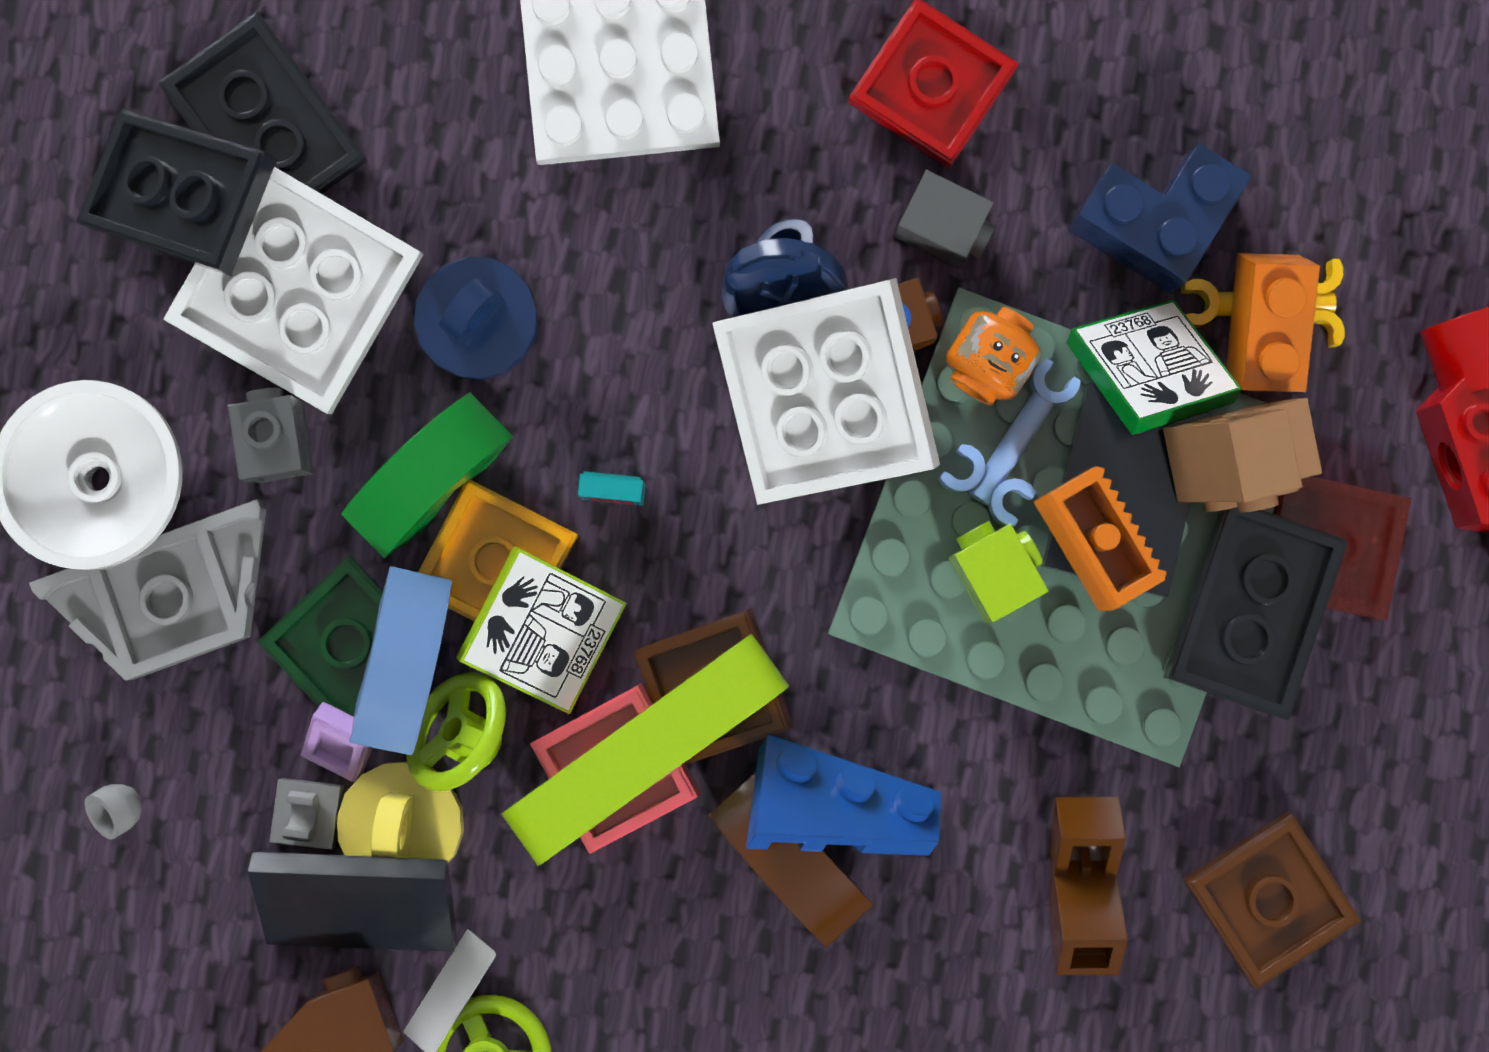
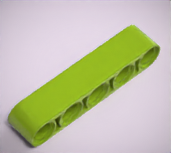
M750 634L513 804L501 815L537 866H539L786 690L789 685L755 637Z

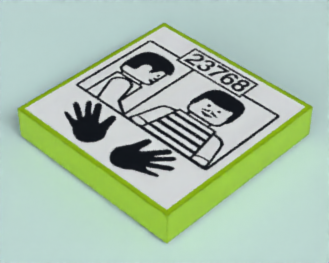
M514 546L456 658L480 672L570 714L627 603Z

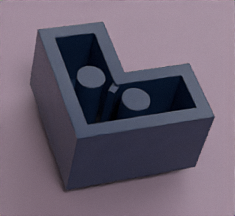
M1200 143L1181 161L1162 193L1114 163H1111L1098 179L1067 230L1172 294L1188 281L1252 175Z

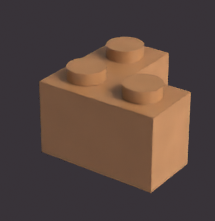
M1308 398L1270 401L1163 428L1178 502H1203L1205 512L1221 511L1238 507V512H1252L1279 505L1277 496L1296 492L1299 488H1303L1302 478L1322 474Z

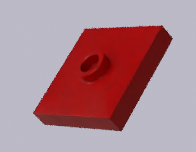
M914 0L849 96L848 104L950 170L1016 71L1019 63L925 1Z

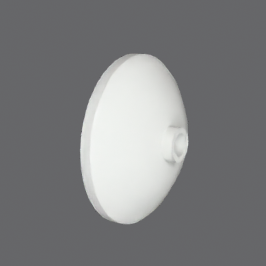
M93 380L71 381L58 384L36 394L15 411L0 432V521L3 527L25 551L44 562L59 567L76 570L103 569L135 557L148 548L164 531L179 501L183 476L182 459L178 443L169 424L157 409L144 398L132 391L108 382ZM105 468L109 474V482L104 489L96 491L92 486V476L97 470Z

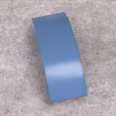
M390 566L379 605L373 643L357 698L349 743L413 756L437 663L452 580Z

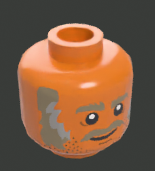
M1001 307L997 315L986 311L974 312L946 355V363L953 371L949 378L951 383L986 405L991 406L995 399L1004 401L1013 399L1019 393L1041 357L1040 347L1029 335L1034 325L1024 316L1007 307Z

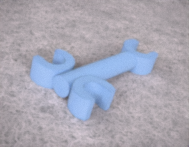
M1049 359L1039 363L1031 373L1029 384L1032 394L986 465L979 450L971 445L961 444L955 453L970 463L971 474L969 478L959 480L945 471L938 478L941 485L948 491L955 493L968 492L973 498L987 505L994 521L1002 526L1009 524L1015 526L1018 522V519L1008 513L1003 507L1002 500L1007 492H1016L1027 500L1033 499L1036 494L1032 485L1025 480L1016 478L1006 480L1052 408L1063 405L1072 399L1080 387L1081 380L1074 376L1065 385L1063 391L1053 392L1049 390L1045 384V375L1053 364Z

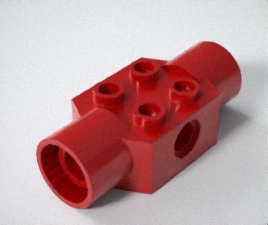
M1489 307L1420 331L1438 388L1416 410V414L1455 528L1489 534Z

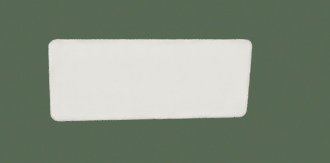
M467 929L455 948V952L448 959L403 1031L424 1052H436L494 960L496 956L495 951Z

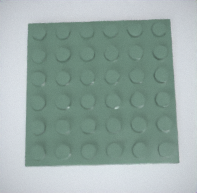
M958 288L921 384L940 465L932 470L885 479L828 635L1165 763L1180 767L1207 693L1163 677L1220 511L1205 512L1203 502L1190 503L1168 597L1162 598L1143 593L1113 611L1099 612L1078 576L1044 568L1039 565L1036 569L1049 592L993 623H984L948 557L962 550L956 538L987 521L991 522L995 531L1004 526L994 521L987 505L973 498L968 492L955 493L948 491L941 485L938 478L944 471L959 480L969 478L971 474L970 463L955 453L961 444L971 445L979 450L986 465L1032 394L1029 384L1031 374L1013 399L1008 401L995 399L991 406L986 405L951 383L949 378L953 371L946 363L947 352L974 312L986 311L997 315L1001 307H1007L1024 316L1034 325L1029 335L1037 342L1041 349V357L1036 366L1045 359L1053 362L1050 370L1045 375V384L1049 390L1053 392L1063 391L1065 385L1074 376L1081 380L1079 390L1072 399L1063 405L1052 408L1006 479L1016 478L1025 480L1036 491L1035 496L1031 500L1021 497L1016 492H1007L1002 501L1004 509L1018 519L1016 525L1013 526L1015 532L1018 534L1025 530L1029 534L1042 560L1050 529L1033 501L1062 484L1085 386L1088 383H1094V381L1066 344L1071 329ZM1240 393L1235 403L1208 411V413H1212L1213 416L1265 402ZM1274 507L1263 509V511L1272 514Z

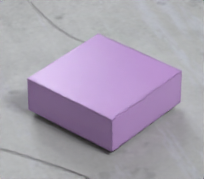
M322 702L312 716L301 756L355 783L366 769L373 747L349 743L354 717Z

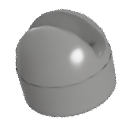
M123 784L103 786L88 795L84 803L90 822L107 839H115L131 829L140 819L143 808L141 797L135 789Z

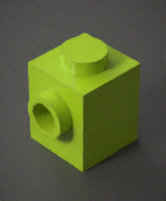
M987 521L956 538L962 550L949 556L948 559L984 623H993L1049 592L1036 567L1043 564L1042 557L1035 543L1025 530L1017 534L1013 526L1009 524L995 531L991 522Z

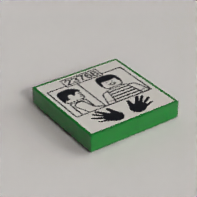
M1174 300L1072 328L1066 341L1068 347L1131 435L1233 404L1242 390Z

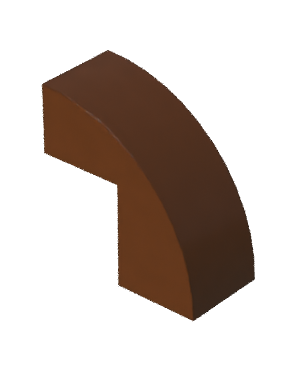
M753 774L708 816L773 893L824 946L828 947L869 910L873 904L824 849L822 852L800 851L798 843L772 842L767 850L746 849L755 774Z
M1119 797L1055 798L1051 831L1050 872L1051 930L1056 975H1119L1128 938L1117 878L1126 840Z

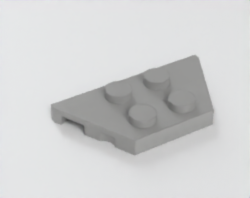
M256 499L161 534L144 551L115 566L94 570L68 568L29 583L31 590L40 600H47L70 622L68 626L85 643L93 644L103 654L104 661L125 681L135 680L249 638L251 636L266 516L264 502Z

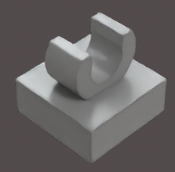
M287 778L278 779L270 842L330 850L336 848L338 836L337 815L342 803L344 785Z

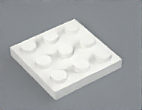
M520 0L535 155L538 165L720 147L705 0Z
M274 167L232 276L195 264L163 320L326 414H332L424 254Z
M896 278L712 323L757 505L932 470L940 465Z

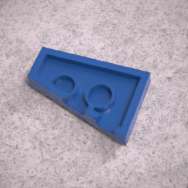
M768 734L758 750L746 849L767 850L772 842L798 843L800 851L822 852L825 846L829 844L853 845L860 853L929 856L940 839L941 792Z

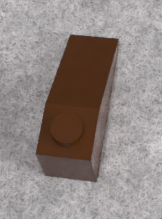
M359 965L322 979L325 989L311 998L260 1052H395L403 1043L404 1038L380 969L362 975Z

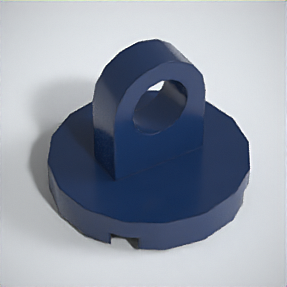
M789 219L768 228L758 239L757 243L742 248L728 262L723 278L722 298L726 311L731 317H736L848 290V282L845 269L833 254L820 247L812 227L806 221Z
M468 256L446 263L426 280L416 299L414 327L421 348L440 369L460 379L485 380L509 373L526 358L537 337L538 311L531 289L513 268L493 258Z

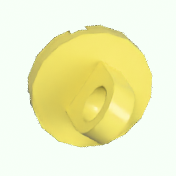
M407 761L385 763L362 774L345 793L337 815L338 842L345 856L448 860L449 863L456 855L464 833L463 807L453 789L433 791L421 786L411 775Z

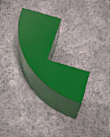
M468 393L445 409L404 444L361 488L341 515L385 559L418 536L458 487L485 470L497 458L513 435L471 393Z

